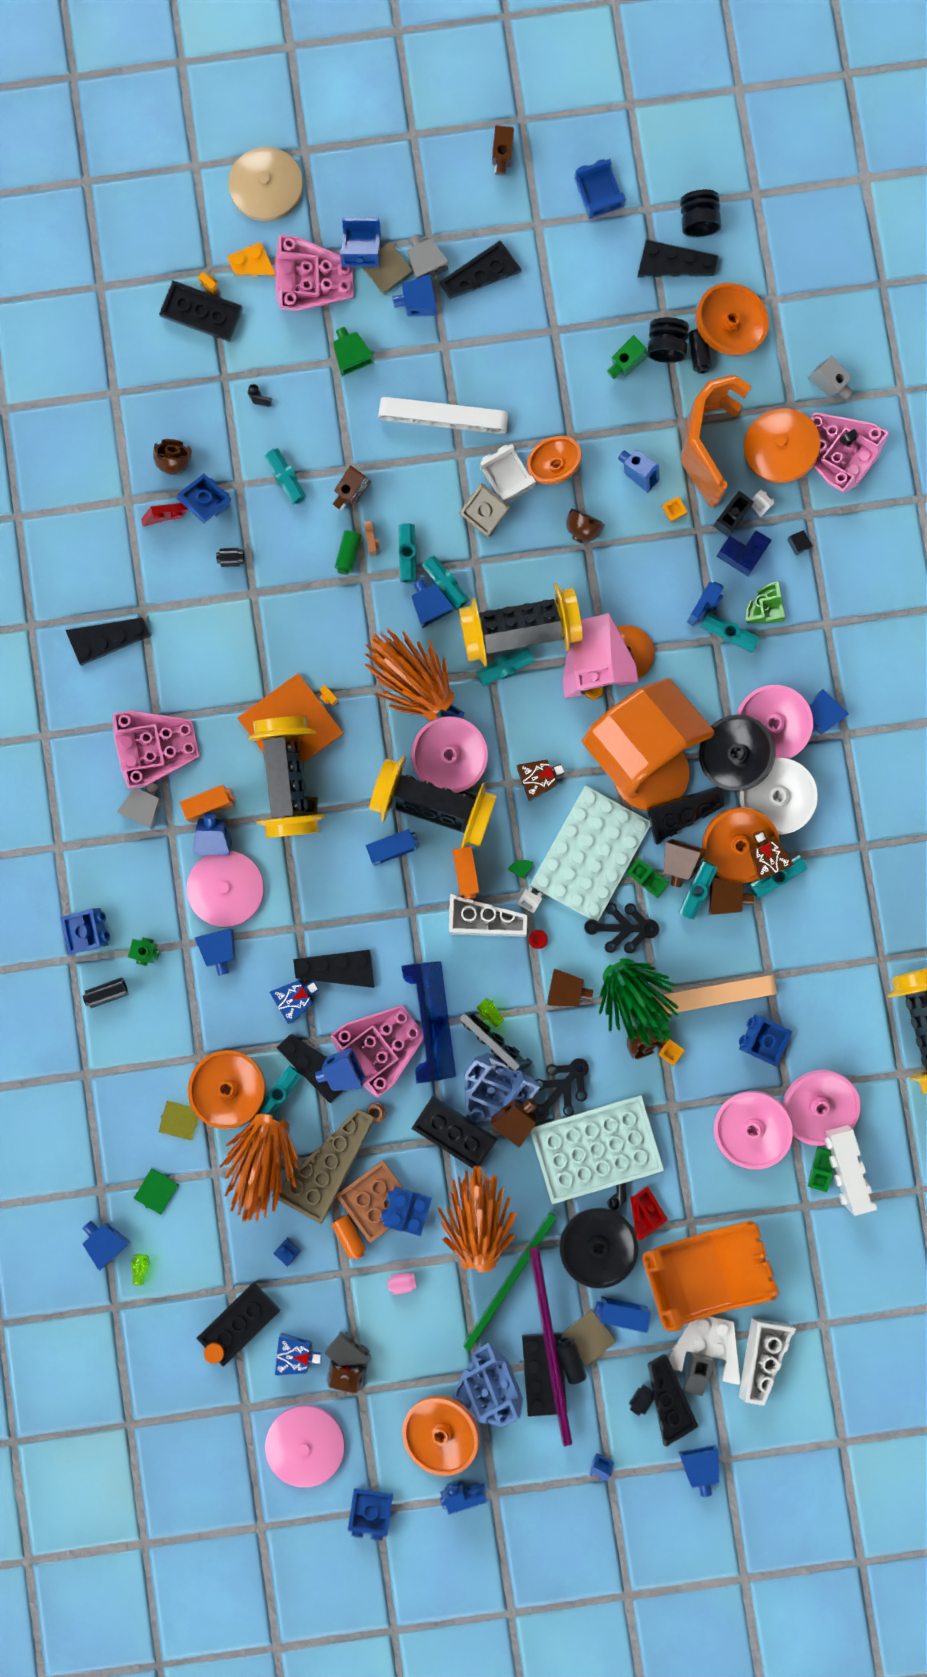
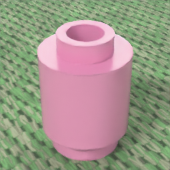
M409 1272L390 1275L391 1279L387 1280L389 1292L393 1291V1295L412 1292V1290L416 1289L414 1273L409 1274Z

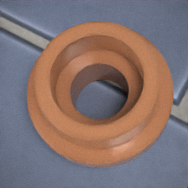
M380 1103L371 1104L367 1109L368 1114L376 1117L374 1123L381 1122L386 1117V1109ZM375 1109L380 1111L379 1116L374 1114Z

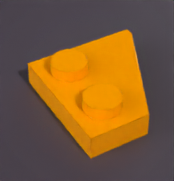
M261 242L227 256L235 276L250 275L259 277V275H269L270 277H275V272Z

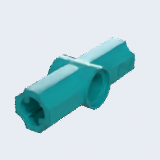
M278 448L268 451L264 457L272 469L281 489H284L293 505L301 503L307 496L297 481L298 478L292 467L287 464Z
M403 523L398 525L400 582L412 583L416 582L415 524ZM405 550L413 552L409 557L403 556L402 553Z
M436 556L429 557L422 564L423 569H425L432 578L433 583L437 585L456 610L462 608L469 601L468 596L459 587L453 574L444 568Z
M709 612L701 625L702 629L720 637L724 642H731L751 653L760 638L740 628L736 623L728 622ZM732 629L735 635L728 636L725 630Z
M526 647L511 655L507 654L496 659L494 663L476 671V674L484 687L501 678L505 679L512 676L517 670L534 663V659L530 650Z
M800 855L791 859L794 865L779 871L783 876L781 882H777L774 879L775 874L762 880L758 879L749 885L757 899H760L808 869Z
M702 860L693 881L689 884V890L680 907L679 914L689 919H695L703 899L707 896V890L718 869L717 866ZM697 886L703 887V891L700 894L693 893V889Z
M289 1065L274 1087L270 1089L258 1114L273 1116L303 1075ZM275 1089L283 1091L282 1099L274 1097Z

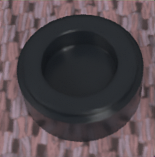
M853 429L842 436L839 441L843 446H847L855 441L859 434L856 429Z

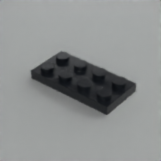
M173 280L159 315L167 320L230 342L243 307L242 305Z
M434 1096L430 1098L411 1128L472 1169L474 1166L480 1167L498 1139Z
M253 1282L196 1339L205 1348L213 1342L221 1344L224 1348V1357L219 1363L224 1367L281 1309Z
M561 1332L553 1333L556 1345L562 1339ZM545 1333L522 1335L528 1417L557 1415L558 1413L555 1407L557 1405L554 1402L556 1400L553 1394L555 1390L552 1388L554 1385L551 1382L553 1380L550 1377L552 1375L549 1372L551 1368L548 1367L550 1363L547 1360L549 1358H547L546 1354L548 1353H546L547 1348H545L546 1343H544L546 1338H543ZM557 1351L556 1356H558L557 1358L559 1361L558 1363L560 1366L559 1368L561 1373L560 1378H562L561 1383H563L562 1388L564 1390L563 1393L565 1395L564 1398L566 1403L564 1369Z

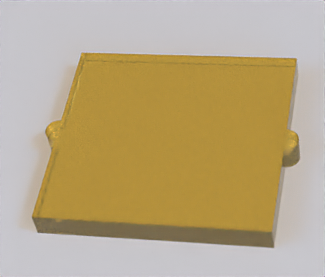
M166 1101L164 1113L161 1115L162 1120L159 1132L192 1140L195 1127L198 1126V1123H196L198 1117L191 1106Z

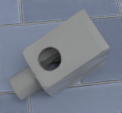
M414 235L409 239L412 247L407 250V254L415 279L428 274L432 278L448 270V260L432 239L422 242L419 235Z
M832 355L823 361L808 377L809 380L830 397L839 393L844 399H847L853 392L846 384L851 379V376Z
M151 783L145 787L144 791L134 788L117 813L150 829H154L162 803L161 799L154 796L159 786Z

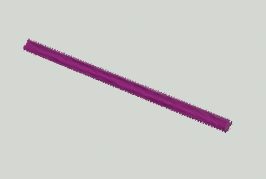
M538 1246L529 1248V1252H531L529 1257H532L530 1258L532 1260L530 1261L532 1262L531 1267L534 1269L532 1274H535L533 1275L535 1277L533 1278L535 1279L534 1282H536L534 1286L537 1287L535 1291L538 1294L536 1295L538 1296L537 1299H539L537 1300L539 1301L538 1304H540L538 1308L541 1309L539 1313L542 1316L540 1317L541 1321H543L541 1324L544 1326L542 1327L543 1333H545L543 1338H546L544 1343H546L545 1348H547L546 1353H548L546 1355L549 1358L547 1360L550 1363L548 1367L551 1368L549 1372L552 1375L550 1376L551 1380H553L551 1381L552 1385H554L552 1388L555 1390L553 1394L556 1400L554 1401L555 1405H557L555 1406L556 1412H558L557 1417H559L557 1419L560 1422L558 1424L561 1427L559 1429L562 1432L560 1436L562 1437L563 1447L573 1444L571 1440L572 1435H570L571 1430H569L570 1425H568L569 1420L564 1390L562 1388L563 1383H561L562 1378H560V1366L558 1356H556L557 1348L550 1319L551 1314L545 1279L543 1277L542 1262L540 1260V1250Z

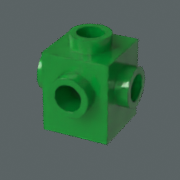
M142 937V941L132 939L128 958L136 959V964L147 966L148 963H154V960L158 959L160 949H157L158 944H154L153 939Z

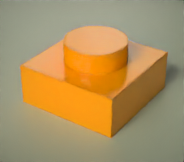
M202 272L198 276L200 285L212 295H216L219 292L218 282L212 275L209 274L207 276Z
M679 496L661 506L670 523L688 513Z
M325 685L319 689L322 694L319 697L326 705L330 703L334 707L339 702Z
M669 1039L660 1049L658 1055L674 1066L685 1050Z

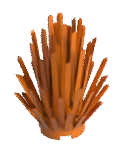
M388 628L387 632L394 641L387 638L381 631L380 635L385 639L386 643L376 634H373L370 642L374 649L368 644L365 645L374 655L370 656L367 653L364 655L373 661L382 670V673L369 664L365 663V666L369 668L368 670L373 675L379 678L378 682L400 693L412 702L387 691L382 692L385 695L379 693L374 695L403 705L390 704L388 707L395 708L399 712L422 715L428 721L436 719L438 717L436 714L441 709L446 711L455 698L452 695L454 692L449 686L445 657L443 658L441 669L438 655L435 654L431 641H429L430 647L428 648L430 658L428 654H425L420 642L417 641V646L423 656L422 658L404 630L402 633L405 637L404 641L412 653L396 634L392 633Z
M257 1114L251 1119L250 1125L226 1144V1146L237 1142L227 1153V1157L218 1168H222L224 1164L228 1165L231 1161L234 1162L225 1176V1179H228L237 1164L238 1166L224 1197L233 1190L240 1174L231 1201L232 1207L230 1212L234 1210L237 1199H239L237 1216L240 1215L244 1204L243 1222L246 1219L250 1221L255 1212H257L255 1220L258 1222L260 1210L264 1211V1217L266 1218L270 1192H273L272 1211L275 1212L279 1193L282 1192L281 1152L283 1153L286 1179L289 1182L291 1174L292 1184L296 1188L290 1154L297 1169H299L296 1160L298 1156L288 1133L290 1125L284 1119H281V1122L273 1120L272 1115Z
M474 1166L470 1177V1199L467 1170L465 1171L462 1185L461 1178L458 1177L462 1210L456 1182L454 1179L452 1180L454 1193H449L457 1224L449 1208H447V1213L456 1234L441 1208L438 1207L437 1209L445 1222H441V1225L453 1243L448 1237L441 1239L460 1258V1265L468 1271L469 1268L477 1269V1273L490 1271L496 1267V1263L499 1262V1256L516 1236L512 1233L505 1239L514 1223L517 1212L514 1214L513 1212L509 1213L504 1227H502L511 1197H507L499 1221L504 1187L498 1192V1198L495 1200L497 1176L493 1175L491 1177L490 1187V1179L487 1177V1174H484L482 1186V1168Z

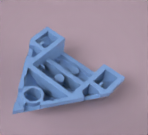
M489 1053L474 1057L464 1071L466 1118L475 1124L481 1121L487 1122L491 1120V1117L512 1100L516 1099L524 1104L529 1098L532 1099L539 1090L540 1085L523 1069L518 1071L508 1069L504 1064L505 1061Z
M487 1343L473 1352L471 1356L472 1361L468 1369H465L452 1398L463 1404L472 1413L476 1422L506 1427L520 1419L523 1397L509 1361L492 1343Z

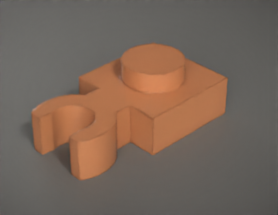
M365 521L370 557L377 556V550L380 549L379 539L374 537L372 521Z

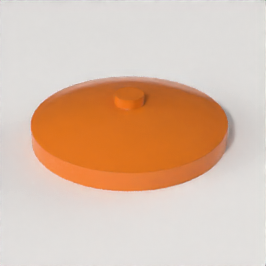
M735 283L715 285L705 292L696 308L695 320L701 337L710 347L722 354L730 356L749 354L759 347L767 335L769 317L765 305L753 291Z
M789 408L774 409L759 416L749 427L744 439V454L748 466L758 477L772 483H788L803 477L815 465L820 453V435L814 422L804 413Z
M681 751L648 776L637 788L639 794L634 798L627 797L615 783L614 786L620 797L628 805L638 810L647 811L648 807L681 798L689 782L688 761L683 751Z
M735 807L721 812L708 824L702 839V848L706 849L703 857L705 861L718 867L715 873L716 876L723 880L741 884L759 879L755 872L749 849L751 845L756 843L753 834L763 830L767 838L774 835L780 843L776 827L765 814L748 807Z
M232 1050L217 1051L203 1058L194 1068L188 1083V1099L196 1116L207 1125L219 1129H233L251 1121L260 1111L266 1095L265 1078L258 1064L249 1056Z
M446 1396L426 1397L418 1401L405 1417L402 1429L405 1448L411 1459L423 1470L434 1475L451 1476L464 1471L476 1457L480 1446L479 1427L472 1413L457 1400Z

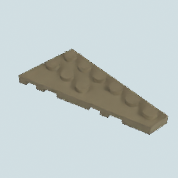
M356 1109L294 1173L296 1188L292 1184L291 1177L289 1182L286 1180L283 1183L282 1192L279 1193V1201L322 1224L376 1117L361 1109Z

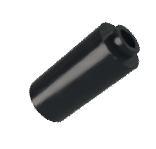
M694 329L688 332L693 371L698 372V374H704L712 368L709 345L701 337L698 329Z
M121 977L85 990L83 1001L86 1006H90L92 1009L128 996V988Z
M564 1337L559 1340L556 1348L568 1383L578 1384L583 1382L587 1375L575 1340Z

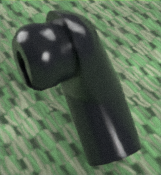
M251 384L248 388V396L255 405L271 407L272 398L262 396L259 387L256 384Z
M626 1182L616 1185V1194L607 1201V1206L610 1209H618L626 1202Z

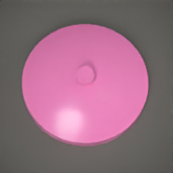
M768 685L754 690L743 700L737 712V715H746L757 719L768 728L775 742V758L789 759L800 753L808 744L813 732L814 719L810 705L800 693L787 686Z
M454 716L440 717L426 724L416 735L411 750L412 765L422 782L428 781L436 787L449 788L454 793L461 792L473 786L483 775L488 762L487 744L480 730L471 722Z
M230 851V855L204 856L195 864L187 881V897L193 911L205 922L219 927H232L246 922L257 912L264 896V881L260 870L251 859L235 851Z
M815 1070L800 1076L789 1086L782 1102L792 1119L793 1136L806 1144L815 1146L826 1145L824 1138L827 1137V1130L846 1125L853 1129L858 1121L861 1108L860 1098L853 1084L842 1074L831 1070Z
M745 1091L733 1095L721 1106L714 1122V1136L721 1152L734 1164L747 1169H764L775 1165L787 1154L793 1140V1123L785 1106L775 1097L760 1091Z
M298 1405L281 1413L272 1423L265 1443L267 1461L273 1472L282 1481L296 1487H313L327 1481L340 1466L345 1449L344 1435L337 1420L326 1410L314 1405Z

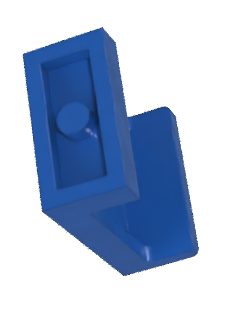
M601 159L590 166L583 165L575 171L574 179L589 219L624 208L626 199L624 193H620L611 168V159Z
M371 217L342 218L343 237L342 248H340L342 267H379L380 219Z

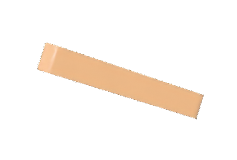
M767 975L664 994V996L678 1005V1009L671 1006L676 1012L774 995L778 994L774 975ZM654 996L664 1009L671 1014L672 1012Z

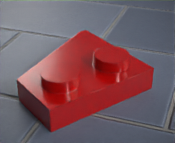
M182 503L150 506L141 519L142 526L171 519H180L187 512L188 508Z
M648 1186L630 1197L636 1238L640 1241L668 1221Z

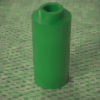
M349 530L344 531L334 566L338 573L348 575V573L353 572L362 539L361 534Z

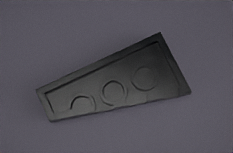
M499 240L439 281V285L449 299L519 274L522 272V269L501 240Z
M646 240L637 278L644 276L661 277L665 275H672V277H679L680 275H689L690 277L714 276L718 255Z
M292 1034L277 1047L329 1103L343 1091H333L327 1081L318 1083L316 1080V1072L322 1070L323 1063L327 1058L326 1055L315 1050Z
M663 1354L649 1362L648 1369L663 1445L667 1447L699 1426L668 1356Z

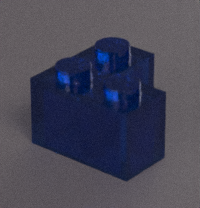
M755 530L746 545L729 535L716 557L744 575L749 576L772 540Z

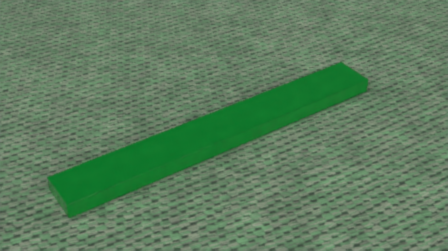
M549 1211L464 1341L463 1347L468 1351L472 1349L531 1257L529 1256L531 1255L529 1253L531 1252H529V1248L539 1246L555 1222L556 1216Z

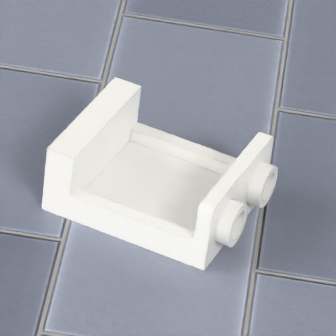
M513 444L500 447L497 453L486 455L480 462V469L495 494L506 503L533 489L536 483L514 451Z

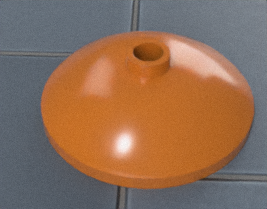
M554 436L545 439L531 451L527 460L528 472L536 482L541 484L562 482L572 476L580 466L582 460L581 448L574 439L567 436Z
M632 625L617 626L627 648L631 650L630 654L636 663L639 679L649 671L653 664L655 651L652 640L638 627Z

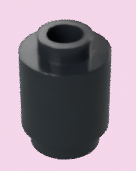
M238 547L220 548V552L216 553L217 564H220L221 567H239L245 562L244 550Z
M644 1384L641 1388L638 1387L628 1403L631 1405L630 1410L638 1416L641 1413L645 1415L654 1402L653 1390Z

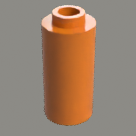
M348 1214L333 1221L331 1226L348 1258L357 1260L364 1256L363 1251L366 1248Z

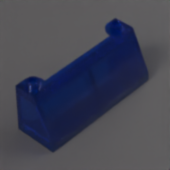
M441 961L402 965L403 979L409 984H417L426 1053L425 1063L419 1064L415 1070L416 1084L456 1077Z

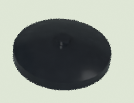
M730 715L716 721L711 726L715 730L714 735L710 739L701 742L699 748L700 766L705 776L714 785L728 791L740 792L756 787L769 775L775 762L776 747L772 734L760 721L746 715Z
M590 1208L579 1212L566 1224L560 1237L559 1251L566 1271L574 1280L591 1288H608L623 1281L633 1270L638 1257V1241L634 1229L622 1215L606 1208Z

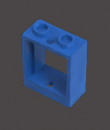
M407 829L365 846L372 864L376 866L416 851V845L419 843L415 832L411 833Z
M601 1296V1301H597L595 1313H597L596 1316L599 1318L600 1323L648 1333L651 1318L648 1306Z

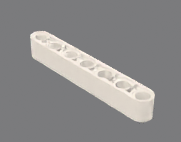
M382 397L380 399L378 418L384 421L505 434L507 432L509 414L502 410Z

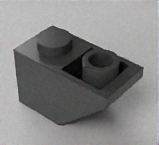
M342 1331L338 1333L324 1353L339 1366L368 1363L371 1358L367 1347L362 1344L359 1346L354 1342L355 1339L352 1335Z
M691 1352L683 1392L703 1396L710 1380L713 1360L710 1356Z

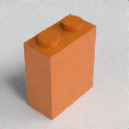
M222 784L179 803L186 820L193 824L198 819H204L203 815L207 812L217 814L235 807L233 801H236L233 791Z
M472 846L452 849L460 897L476 899V895H479V887Z

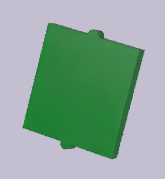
M151 1168L135 1194L134 1199L144 1204L145 1208H150L161 1215L179 1184L167 1178L166 1174L162 1175Z

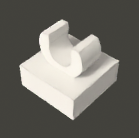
M762 490L752 498L754 503L751 507L760 517L774 504V499H770L766 495L767 492Z
M530 887L528 890L525 889L517 904L534 913L542 900L540 898L542 893L539 892L538 895H535L531 892L533 888Z

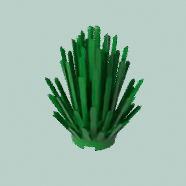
M628 958L619 959L620 962L607 966L603 973L602 980L604 984L599 998L602 997L599 1015L603 1011L606 1000L605 1014L609 1015V1032L612 1031L614 1001L616 1028L620 1031V1012L630 1042L634 1041V1038L637 1039L633 1024L643 1044L646 1043L648 1047L651 1046L649 1040L654 1039L653 1035L657 1037L659 1042L664 1040L662 1036L666 1041L669 1040L672 1032L662 1018L670 1024L669 1020H672V1016L654 996L675 1016L679 1015L671 1006L675 1009L679 1007L648 983L650 982L672 993L671 989L662 984L676 986L674 983L664 980L670 979L669 976L648 971L656 969L650 966L652 965L650 963H636Z

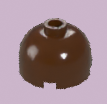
M163 439L160 444L157 445V442L155 443L153 459L157 468L162 472L174 475L182 473L189 466L192 451L189 446L187 448L183 446L182 441Z
M571 508L567 516L566 527L568 532L573 535L572 539L582 543L583 540L593 541L599 537L605 524L588 514H580L581 511Z
M635 1026L633 1027L637 1039L634 1038V1041L630 1042L627 1037L626 1040L627 1049L631 1057H635V1059L649 1056L654 1053L653 1049L658 1046L660 1049L666 1044L663 1036L664 1040L659 1042L657 1037L653 1035L654 1039L649 1040L651 1046L648 1047L646 1043L643 1044Z

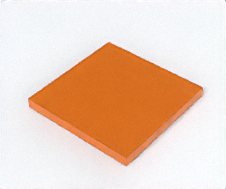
M299 673L237 717L251 736L254 734V721L279 717L307 716L308 727L317 731V734L294 737L298 738V741L301 743L300 759L303 764L344 734ZM263 740L255 741L264 754Z

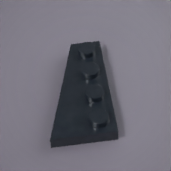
M143 618L65 630L81 666L151 636Z
M715 787L648 807L647 811L654 843L658 845L668 836L672 837L682 828L689 827L696 820L705 818L724 807L722 789Z
M370 950L293 959L295 978L375 988Z
M472 1012L463 1013L459 1018L467 1030L473 1031L481 1043L487 1044L491 1048L490 1051L493 1055L505 1061L504 1064L508 1069L512 1071L528 1068L533 1062L528 1057L524 1060L519 1056L518 1053L520 1051L517 1048L506 1045L501 1035L495 1032L491 1033V1028Z

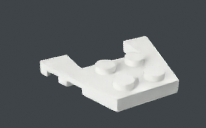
M708 1316L687 1323L680 1339L668 1357L673 1370L682 1371L686 1351L725 1360L721 1380L740 1385L734 1322L724 1318Z

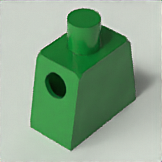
M346 327L336 330L339 339L333 342L341 377L374 363L372 353L357 332L349 334Z
M635 335L612 356L613 365L607 370L611 378L615 379L620 373L626 377L647 358V348Z

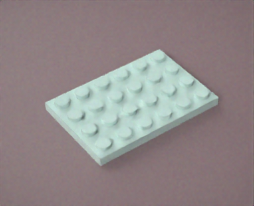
M584 786L530 886L588 919H594L598 922L651 826L650 821L595 790Z
M641 1095L534 1126L530 1131L552 1204L664 1171Z

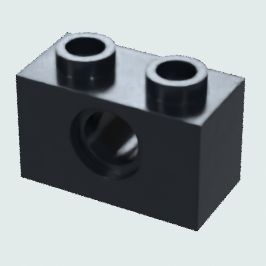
M738 491L716 520L713 527L729 537L750 510L754 501Z

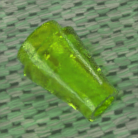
M486 998L476 1007L479 1010L478 1013L495 1027L504 1021L493 1000Z
M144 1254L133 1256L131 1260L132 1284H144L150 1265L149 1256Z

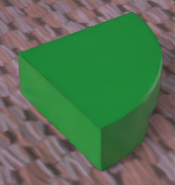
M519 860L510 865L507 870L524 879L534 862Z

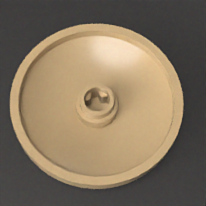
M259 147L244 153L234 163L229 174L228 185L232 201L241 213L257 221H274L285 217L293 211L302 196L303 179L299 166L290 155L277 148Z

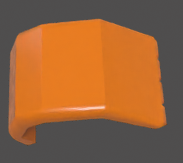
M736 375L708 381L695 398L686 420L680 462L708 505L712 508L717 507L727 487V482L723 480L722 475L699 438L704 413L721 408L736 418L743 405L727 395L729 390L731 389L742 398H745L751 389L750 384Z
M665 678L638 688L606 711L590 726L581 742L618 788L627 797L634 798L639 794L637 788L655 770L684 749L710 739L714 735L715 730L704 720V717L671 679Z
M746 1221L656 1247L643 1254V1263L665 1330L669 1332L683 1329L682 1325L728 1310L772 1301L777 1298V1295H779L776 1281L771 1278L774 1275L769 1260L766 1261L765 1259L768 1256L763 1241L759 1240L761 1234L757 1223Z

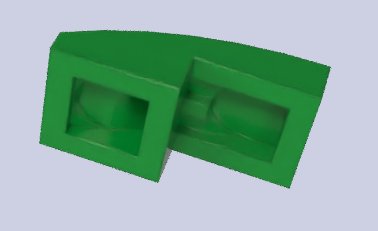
M639 858L627 872L632 879L656 898H659L670 884Z
M817 1146L808 1181V1187L826 1193L833 1175V1168L829 1157L832 1156L830 1150Z

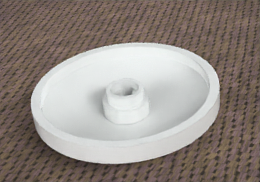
M775 758L773 768L763 782L749 790L740 791L741 807L756 809L765 814L772 821L779 835L789 834L805 826L814 815L818 804V788L812 774L802 764L787 758Z

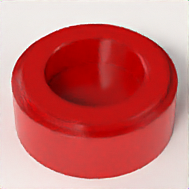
M534 930L529 935L528 941L531 947L541 949L546 946L548 937L544 931Z

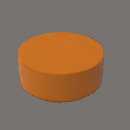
M210 1343L204 1350V1358L208 1363H219L224 1357V1348L219 1343Z

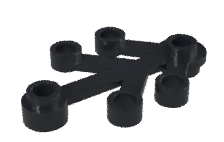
M614 903L607 904L605 911L612 915L620 924H599L594 919H590L584 924V930L589 935H594L598 931L620 932L612 941L605 944L604 949L608 953L614 952L616 947L631 932L640 933L631 942L624 944L623 948L626 953H633L636 946L645 938H654L659 932L657 922L652 919L646 920L632 903L627 904L624 911L627 915H632L640 925L631 924L618 911ZM609 905L614 906V912L608 911ZM628 906H632L634 908V911L632 913H629L627 911ZM589 924L595 925L594 931L588 929ZM647 925L652 926V932L648 933L646 931ZM609 943L613 944L614 949L612 951H609L607 949V945ZM628 944L633 946L632 951H627L626 946Z
M574 1059L570 1065L556 1066L549 1064L546 1067V1072L550 1076H554L557 1073H569L565 1079L535 1080L536 1082L541 1081L543 1083V1086L538 1091L544 1088L557 1087L543 1104H538L534 1109L533 1113L536 1115V1119H546L549 1115V1108L562 1093L564 1097L563 1114L568 1117L574 1114L570 1084L575 1078L577 1083L576 1099L580 1102L587 1099V1093L584 1089V1076L588 1073L589 1066L584 1059ZM578 1064L583 1066L581 1072H577L575 1069ZM550 1066L556 1069L553 1074L548 1072ZM579 1092H583L585 1094V1097L583 1099L578 1098ZM566 1107L572 1108V1112L570 1114L565 1113ZM539 1109H544L545 1114L543 1116L537 1114Z

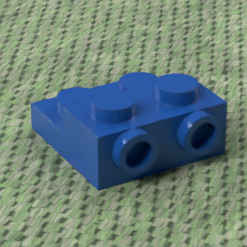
M202 474L177 494V499L203 523L207 522L214 515L217 517L230 506L231 502L229 494L218 487L216 482L206 474Z
M708 583L687 620L688 624L693 626L696 621H701L705 612L708 613L711 609L716 610L723 598L721 592L724 587L720 583Z
M93 908L60 917L68 955L109 945L110 934L105 930L104 926L106 915L101 911V908Z
M754 1014L747 1021L748 1030L746 1034L742 1035L739 1039V1050L777 1067L792 1031Z
M395 1186L393 1191L389 1190L386 1201L390 1203L388 1210L384 1209L381 1216V1221H384L383 1226L421 1236L432 1197Z
M458 1481L447 1484L443 1491H440L441 1504L443 1509L447 1508L448 1515L487 1503L485 1484L474 1483L469 1485L468 1489H465L463 1482L458 1483Z
M354 1488L348 1532H352L351 1536L363 1538V1534L371 1535L373 1540L383 1541V1537L388 1535L393 1494Z

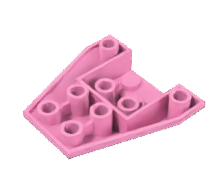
M279 235L275 259V288L279 308L300 311L353 298V267H342L340 255L295 236Z
M814 412L810 419L816 425L820 435V453L813 467L829 485L845 493L859 484L878 459L889 432L873 423ZM856 429L859 437L849 445L843 446L839 439L849 431Z
M608 613L582 619V641L571 643L569 651H567L562 679L565 699L582 696L585 690L617 684L623 687L639 683L636 663L611 615Z
M138 711L112 714L115 745L121 773L128 789L147 786L200 757L193 723L190 719Z
M403 1005L346 1023L330 1035L337 1053L352 1047L366 1076L363 1087L377 1098L395 1084L426 1036Z

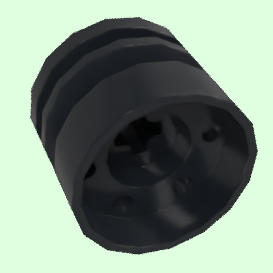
M708 189L695 190L681 197L680 206L681 214L683 215L681 222L684 235L689 237H705L715 234L721 229L720 198L716 191Z
M672 317L652 320L649 326V338L651 340L648 342L647 350L649 359L661 363H677L685 360L687 356L688 344L686 340L688 339L689 324L682 319Z

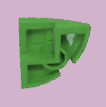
M779 581L772 582L757 591L758 596L753 602L750 600L747 606L746 623L761 624L786 621Z

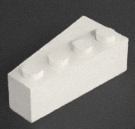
M450 894L449 935L526 937L527 915Z
M846 1125L827 1130V1137L824 1140L827 1149L831 1151L832 1156L829 1157L832 1168L836 1170L834 1179L837 1187L840 1186L841 1193H839V1199L841 1204L845 1205L854 1216L877 1210L875 1202L873 1203L869 1198V1194L872 1193L871 1187L868 1185L866 1178H863V1175L866 1173L865 1167L861 1159L858 1160L857 1158L861 1154L853 1129Z
M751 1318L739 1398L745 1403L765 1405L774 1383V1377L777 1370L779 1371L781 1367V1360L784 1353L788 1350L791 1336L795 1333V1327L787 1323Z

